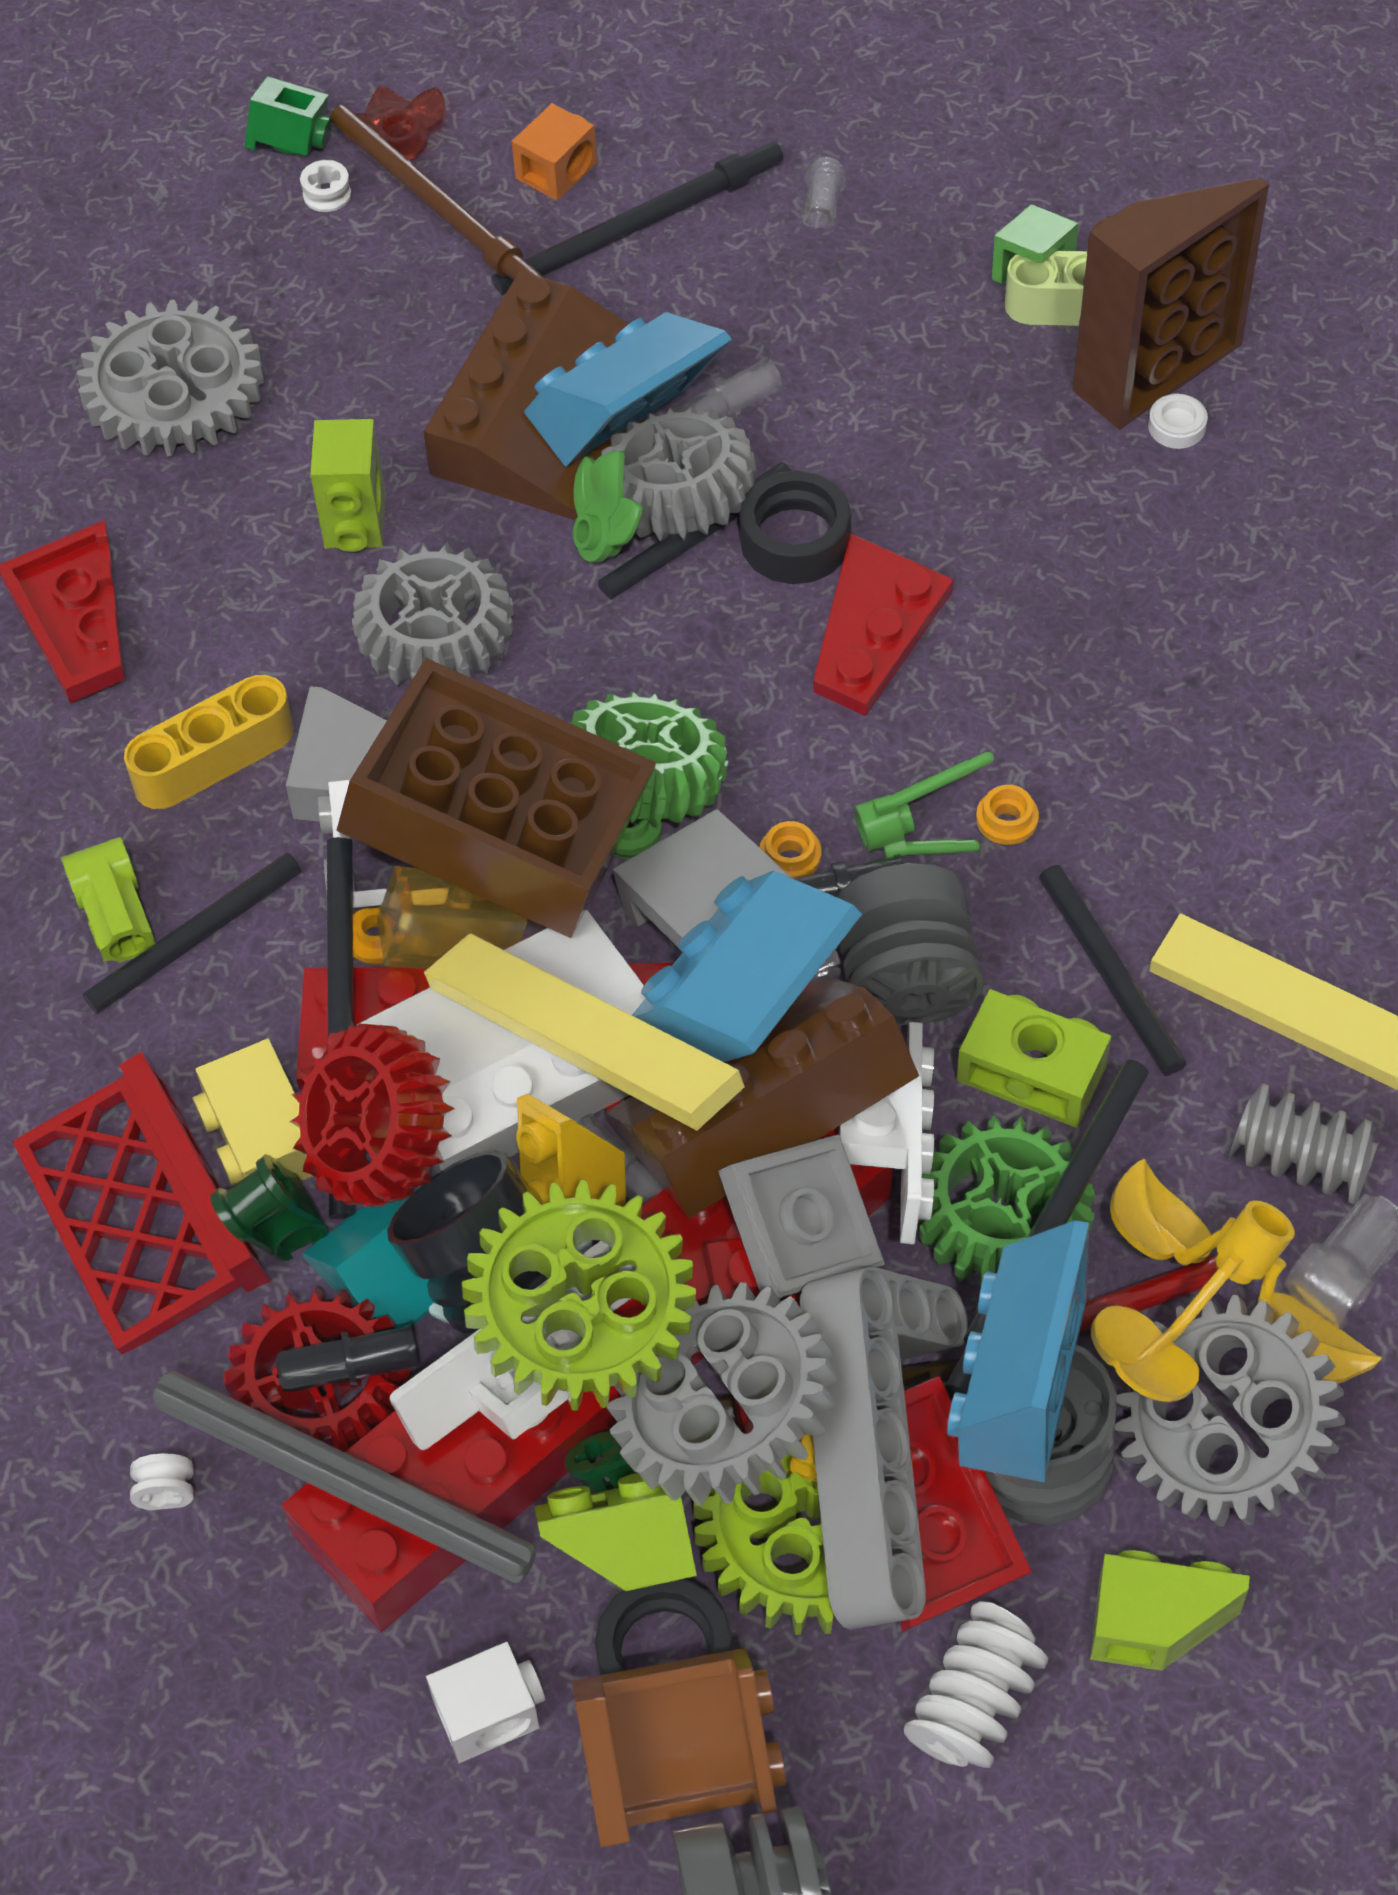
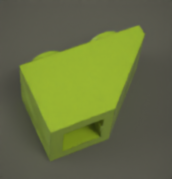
M638 1473L619 1479V1488L591 1494L590 1488L587 1486L569 1487L549 1494L547 1496L548 1503L534 1506L541 1538L625 1591L697 1576L681 1496L676 1501L671 1500L660 1485L652 1490Z
M1123 1551L1118 1556L1105 1554L1099 1578L1090 1660L1164 1670L1241 1614L1249 1590L1250 1576L1232 1573L1229 1567L1216 1562L1201 1561L1192 1563L1190 1566L1162 1563L1157 1556L1144 1551Z

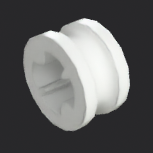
M320 160L306 166L301 172L300 183L304 202L311 209L318 212H331L342 208L350 200L349 175L347 169L341 163L333 160ZM330 183V188L321 189V184Z
M165 1453L151 1454L133 1461L130 1466V1476L137 1484L130 1490L131 1503L138 1508L146 1510L181 1508L190 1504L194 1499V1489L186 1481L191 1479L194 1474L192 1461L184 1456Z

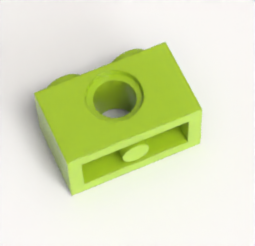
M374 419L314 420L310 476L324 548H338L347 552H356L364 548L383 547L386 492Z
M989 989L959 1050L957 1081L1078 1128L1107 1067L1111 1035L1099 1031L1096 1026L1086 1020L1079 1018L1067 1019L1041 1009L1026 997L1020 995L1007 996ZM1036 1050L1048 1056L1032 1058L1024 1054V1052Z

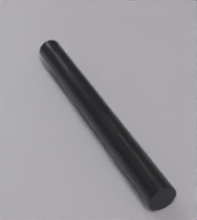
M780 462L755 478L754 485L775 473L791 471V469L784 462ZM729 513L728 524L737 519L739 513ZM713 523L709 525L707 535L697 530L689 532L685 540L679 534H670L665 540L658 541L599 579L598 586L612 600L726 525Z
M286 852L82 993L84 1000L96 1014L100 1013L300 874L301 869L297 861L291 854Z
M1053 865L1045 869L1040 874L1039 880L1163 1075L1166 1077L1182 1070L1186 1066L1185 1059L1060 865Z

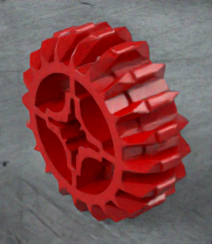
M358 1024L357 1026H349L348 1030L330 1033L328 1044L312 1048L314 1065L299 1069L305 1082L303 1090L291 1094L300 1103L299 1115L289 1122L299 1127L301 1135L293 1149L307 1154L302 1172L317 1177V1190L334 1195L336 1201H343L348 1205L383 1207L385 1204H393V1201H402L405 1198H409L414 1193V1188L430 1183L429 1167L444 1162L438 1149L439 1142L452 1137L443 1128L444 1115L455 1108L443 1102L442 1093L451 1081L442 1078L440 1075H435L439 1067L440 1058L425 1052L424 1040L417 1039L413 1035H407V1031L399 1030L395 1026ZM374 1067L379 1072L375 1079L370 1073ZM366 1152H368L372 1159L370 1163L363 1157Z
M315 1286L310 1295V1301L299 1303L298 1297L288 1291L285 1297L286 1309L277 1312L274 1308L263 1303L260 1314L264 1324L258 1326L243 1322L241 1335L245 1344L229 1346L228 1358L233 1368L224 1371L225 1374L223 1376L226 1391L231 1393L228 1397L345 1452L349 1449V1446L359 1441L388 1417L391 1412L395 1411L390 1402V1395L411 1379L410 1369L370 1376L359 1396L342 1410H340L342 1399L348 1392L361 1387V1380L365 1378L357 1379L358 1386L350 1387L349 1381L324 1385L327 1395L322 1397L318 1387L294 1392L283 1391L279 1382L277 1367L272 1368V1375H267L276 1361L277 1354L281 1351H286L293 1346L296 1349L322 1344L323 1342L317 1338H336L342 1340L341 1332L348 1331L349 1338L393 1330L395 1329L394 1322L388 1315L371 1319L376 1308L368 1298L353 1307L351 1296L344 1288L332 1302H326L324 1291L320 1290L317 1286ZM283 1407L286 1412L297 1409L310 1410L318 1418L294 1417L277 1409Z

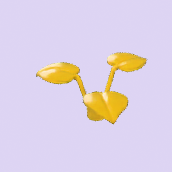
M1142 1159L1133 1165L1119 1181L1110 1202L1111 1218L1120 1234L1138 1251L1155 1260H1167L1174 1256L1182 1265L1203 1262L1216 1247L1218 1252L1216 1264L1219 1269L1163 1334L1148 1317L1127 1307L1117 1305L1107 1307L1101 1310L1093 1320L1091 1338L1096 1350L1108 1365L1115 1368L1118 1376L1132 1389L1145 1397L1163 1402L1181 1400L1192 1392L1199 1380V1367L1189 1354L1173 1344V1342L1178 1339L1228 1278L1239 1284H1249L1252 1280H1259L1264 1277L1258 1303L1260 1300L1267 1301L1274 1309L1273 1324L1279 1317L1289 1312L1299 1322L1295 1337L1310 1330L1320 1341L1319 1346L1311 1357L1327 1354L1334 1362L1336 1367L1327 1376L1322 1378L1321 1381L1328 1380L1338 1384L1373 1369L1382 1357L1373 1353L1302 1301L1284 1293L1274 1292L1277 1277L1286 1267L1285 1261L1279 1258V1256L1295 1235V1230L1290 1220L1276 1207L1263 1201H1250L1236 1219L1230 1217L1222 1229L1211 1235L1201 1219L1157 1179L1147 1164L1146 1159Z

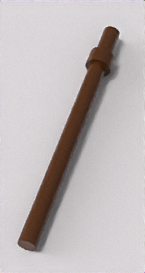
M339 105L332 111L331 118L334 125L483 253L484 262L499 276H509L514 280L519 271L543 277L523 259V252L507 237H497L347 106Z

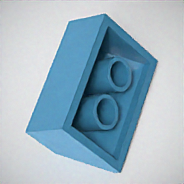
M668 312L663 313L647 324L640 317L628 324L615 336L616 343L606 348L603 342H598L576 359L575 364L577 367L566 373L563 367L559 366L545 375L534 386L538 395L524 413L563 465L567 467L610 440L612 435L626 430L627 422L637 423L645 418L648 413H653L685 392L732 341L727 332Z
M771 871L751 880H747L744 876L738 877L728 884L716 897L714 903L719 909L710 920H705L696 925L680 941L678 948L683 953L672 966L669 965L662 968L647 981L641 990V994L645 999L632 1016L722 1062L753 1054L861 917L862 913L853 904L776 871Z
M1074 1220L1003 1247L997 1273L985 1272L980 1290L978 1313L987 1316L983 1332L971 1331L969 1334L964 1355L963 1373L972 1376L967 1394L957 1392L954 1394L948 1420V1436L958 1437L959 1466L1045 1483L1087 1301L1089 1223Z

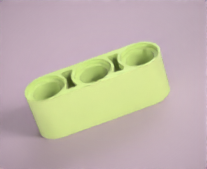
M1056 251L1042 263L1015 255L1009 261L1007 268L1006 313L1013 320L1023 324L1079 326L1087 252Z

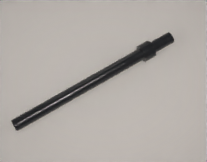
M772 141L741 157L734 153L715 162L714 170L525 259V261L542 276L723 189L730 193L748 184L750 176L782 162L784 158L783 152L776 141ZM497 273L491 276L493 285L501 295L507 293L514 281L509 276L501 277Z
M335 837L327 840L328 1038L330 1033H338L342 1030H348L349 1026H354L352 840L344 837ZM329 1194L330 1219H347L355 1215V1205L336 1201L334 1195Z
M1126 1060L1028 1237L1068 1222L1149 1074L1148 1069L1143 1064L1135 1060ZM977 1313L964 1336L966 1345L971 1331L983 1332L987 1315ZM965 1351L945 1385L946 1391L953 1397L956 1392L963 1394L968 1392L969 1381L972 1375L963 1373Z

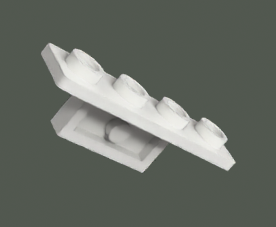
M909 1022L906 1045L919 1077L838 1126V1134L850 1164L901 1169L900 1243L904 1244L915 1243L918 1219H931L934 1196V1179L922 1178V1174L931 1173L934 1151V1134L922 1133V1129H931L933 1117L934 1090L922 1089V1086H931L934 1048L922 1047L923 1024L918 1022Z
M600 1241L582 1255L589 1258H598L609 1253L611 1248L608 1244ZM626 1265L620 1268L618 1272L635 1271L636 1268L633 1265ZM547 1279L545 1282H543L535 1289L542 1287L544 1284L547 1283L549 1279ZM576 1287L567 1290V1295L576 1293L582 1301L591 1298V1293L582 1295ZM631 1298L617 1300L609 1308L615 1311ZM524 1316L521 1320L525 1324H530L537 1321L539 1316ZM479 1329L392 1392L390 1402L412 1442L421 1450H426L478 1411L514 1440L527 1429L541 1423L550 1412L568 1400L567 1391L558 1390L548 1406L542 1405L541 1385L533 1382L520 1395L516 1394L513 1382L516 1371L514 1368L497 1377L491 1374L490 1361L497 1350L483 1354L476 1353L473 1337L481 1330ZM571 1330L555 1331L546 1339V1342L551 1347L558 1350L572 1349L582 1341V1338Z

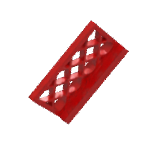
M142 1052L119 1064L124 1074L123 1077L12 1141L116 1349L122 1355L149 1342L239 1287H242L248 1293L271 1281L252 1244L249 1242L243 1243L235 1238L216 1214L210 1201V1195L221 1186L163 1078ZM125 1100L131 1114L123 1136L118 1137L96 1132L102 1113ZM140 1131L147 1142L137 1140ZM59 1138L75 1141L65 1171L42 1167L35 1151ZM91 1144L117 1149L107 1179L80 1174ZM132 1153L155 1157L158 1162L149 1188L121 1183ZM50 1181L60 1183L57 1192L53 1189ZM167 1181L174 1193L164 1191ZM75 1186L101 1191L91 1222L68 1218L65 1212ZM117 1195L144 1200L133 1231L106 1226ZM159 1203L182 1208L185 1213L176 1240L148 1234ZM76 1232L86 1234L83 1244H81ZM194 1232L201 1245L191 1243ZM101 1238L128 1243L118 1274L95 1270L91 1264ZM143 1246L171 1252L161 1283L132 1278ZM186 1255L210 1260L218 1275L194 1290L175 1287ZM102 1284L113 1286L109 1297ZM132 1290L155 1295L156 1297L149 1316L125 1330L118 1317V1313L127 1291ZM170 1299L176 1300V1301L172 1302L171 1304H169Z

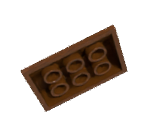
M1255 178L1133 202L1112 217H1104L1089 231L1072 391L1119 430L1151 409L1158 399L1174 393L1242 345L1269 183L1264 179Z
M519 271L423 431L430 475L576 520L578 515L574 506L573 489L578 467L586 456L592 457L595 461L602 456V450L611 446V439L565 467L525 415L524 411L538 395L534 386L539 380L559 366H562L566 373L577 367L575 364L576 359L598 342H603L606 348L616 343L615 336L628 323L570 285ZM646 417L643 418V419H641V420L638 421L637 423H642V422H644V420L646 419Z
M425 658L350 779L336 831L572 938L649 782L656 762L431 659Z
M825 978L803 991L753 1054L724 1062L739 1070L745 1088L698 1131L633 1096L606 1111L605 1115L612 1127L684 1214L691 1218L727 1196L718 1172L719 1170L735 1163L813 1142L919 1077V1074L894 1015L864 986Z

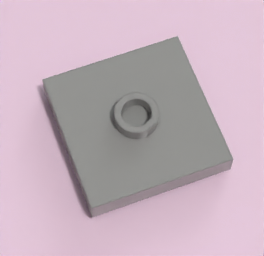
M839 1134L735 1163L718 1171L760 1292L766 1286L772 1287L778 1298L782 1299L801 1293L803 1287L811 1281L867 1267L878 1268L885 1265Z

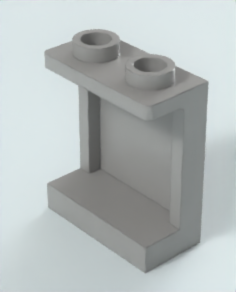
M718 809L612 869L623 910L631 921L638 927L651 920L677 947L692 928L705 920H710L719 909L714 903L716 897L728 884L738 877L744 876L747 880H751L771 871H776L792 878Z

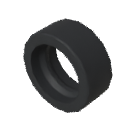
M795 470L775 473L758 481L745 495L746 499L743 501L739 512L740 541L743 556L754 571L771 581L794 585L811 583L832 574L843 563L851 533V512L848 498L837 484L819 474ZM796 509L813 512L825 519L830 525L829 531L823 537L810 543L795 545L777 542L765 535L761 530L762 523L768 517L781 511Z
M687 1579L630 1591L622 1590L613 1597L599 1618L594 1644L600 1675L626 1671L621 1653L624 1636L632 1624L645 1615L664 1611L683 1614L695 1621L705 1636L707 1645L706 1655L733 1650V1640L727 1614L710 1592Z

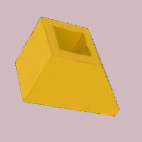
M528 1093L517 1098L518 1129L516 1140L519 1148L520 1174L530 1187L531 1194L541 1205L550 1202L549 1191L551 1183H557L565 1199L575 1198L580 1180H586L591 1199L600 1200L606 1188L610 1184L615 1185L616 1205L624 1207L626 1205L625 1153Z

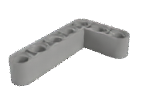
M867 1267L808 1282L803 1287L800 1296L801 1310L804 1314L809 1312L822 1331L823 1338L833 1351L834 1356L828 1362L838 1376L837 1382L825 1387L835 1401L834 1408L814 1412L825 1428V1432L823 1435H813L829 1599L836 1619L844 1628L849 1630L919 1617L924 1609L926 1588L901 1360L960 1347L964 1344V1336L968 1331L966 1309L960 1296L954 1289L888 1270Z

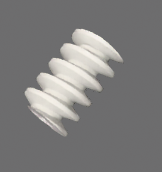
M980 1601L972 1605L970 1612L972 1621L962 1624L958 1630L957 1641L959 1645L949 1648L944 1655L943 1665L946 1670H940L932 1676L929 1685L932 1695H926L919 1699L915 1710L918 1720L906 1723L904 1733L911 1743L939 1761L961 1767L967 1766L970 1763L982 1768H990L994 1762V1757L980 1744L981 1739L984 1738L996 1743L1005 1742L1007 1731L993 1717L997 1713L1009 1718H1018L1021 1706L1007 1692L1011 1689L1024 1694L1031 1693L1035 1682L1021 1669V1666L1026 1665L1035 1669H1044L1048 1663V1657L1034 1644L1035 1637L1031 1629L1020 1618L994 1603Z

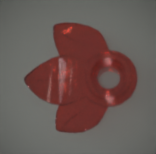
M379 86L368 103L366 113L355 114L409 160L424 151L428 143L427 134L443 122L446 106L443 95L438 87L427 89L411 101H408L387 87ZM345 134V136H346L351 142L355 143L352 139H350V138Z

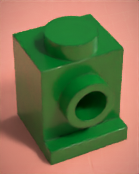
M267 76L250 99L244 147L255 150L261 142L273 146L274 149L284 154H301L307 156L313 147L324 149L332 129V118L325 116L328 95Z

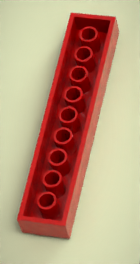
M838 1127L817 1140L838 1135ZM850 1164L869 1217L891 1198L893 1168ZM663 1189L642 1206L641 1219L645 1221L649 1217L662 1212L666 1219L665 1230L660 1239L670 1235H681L683 1238L682 1252L674 1260H692V1279L685 1282L684 1285L696 1288L695 1299L700 1306L707 1304L711 1288L703 1253L706 1244L741 1238L728 1198L725 1196L693 1217L688 1218L665 1189ZM630 1299L613 1311V1313L621 1317L631 1318L640 1315L646 1308L641 1302ZM696 1352L691 1357V1363L695 1365L705 1356L701 1352ZM611 1386L609 1390V1402L622 1397L614 1386ZM588 1391L583 1392L578 1410H571L569 1400H566L550 1412L541 1423L527 1429L514 1440L478 1411L428 1449L421 1450L412 1442L397 1412L394 1411L344 1453L503 1529L568 1474L565 1467V1457L578 1442L588 1436L607 1432L618 1422L607 1407H601L594 1392ZM306 1483L281 1504L293 1537L381 1633L466 1561L310 1483Z

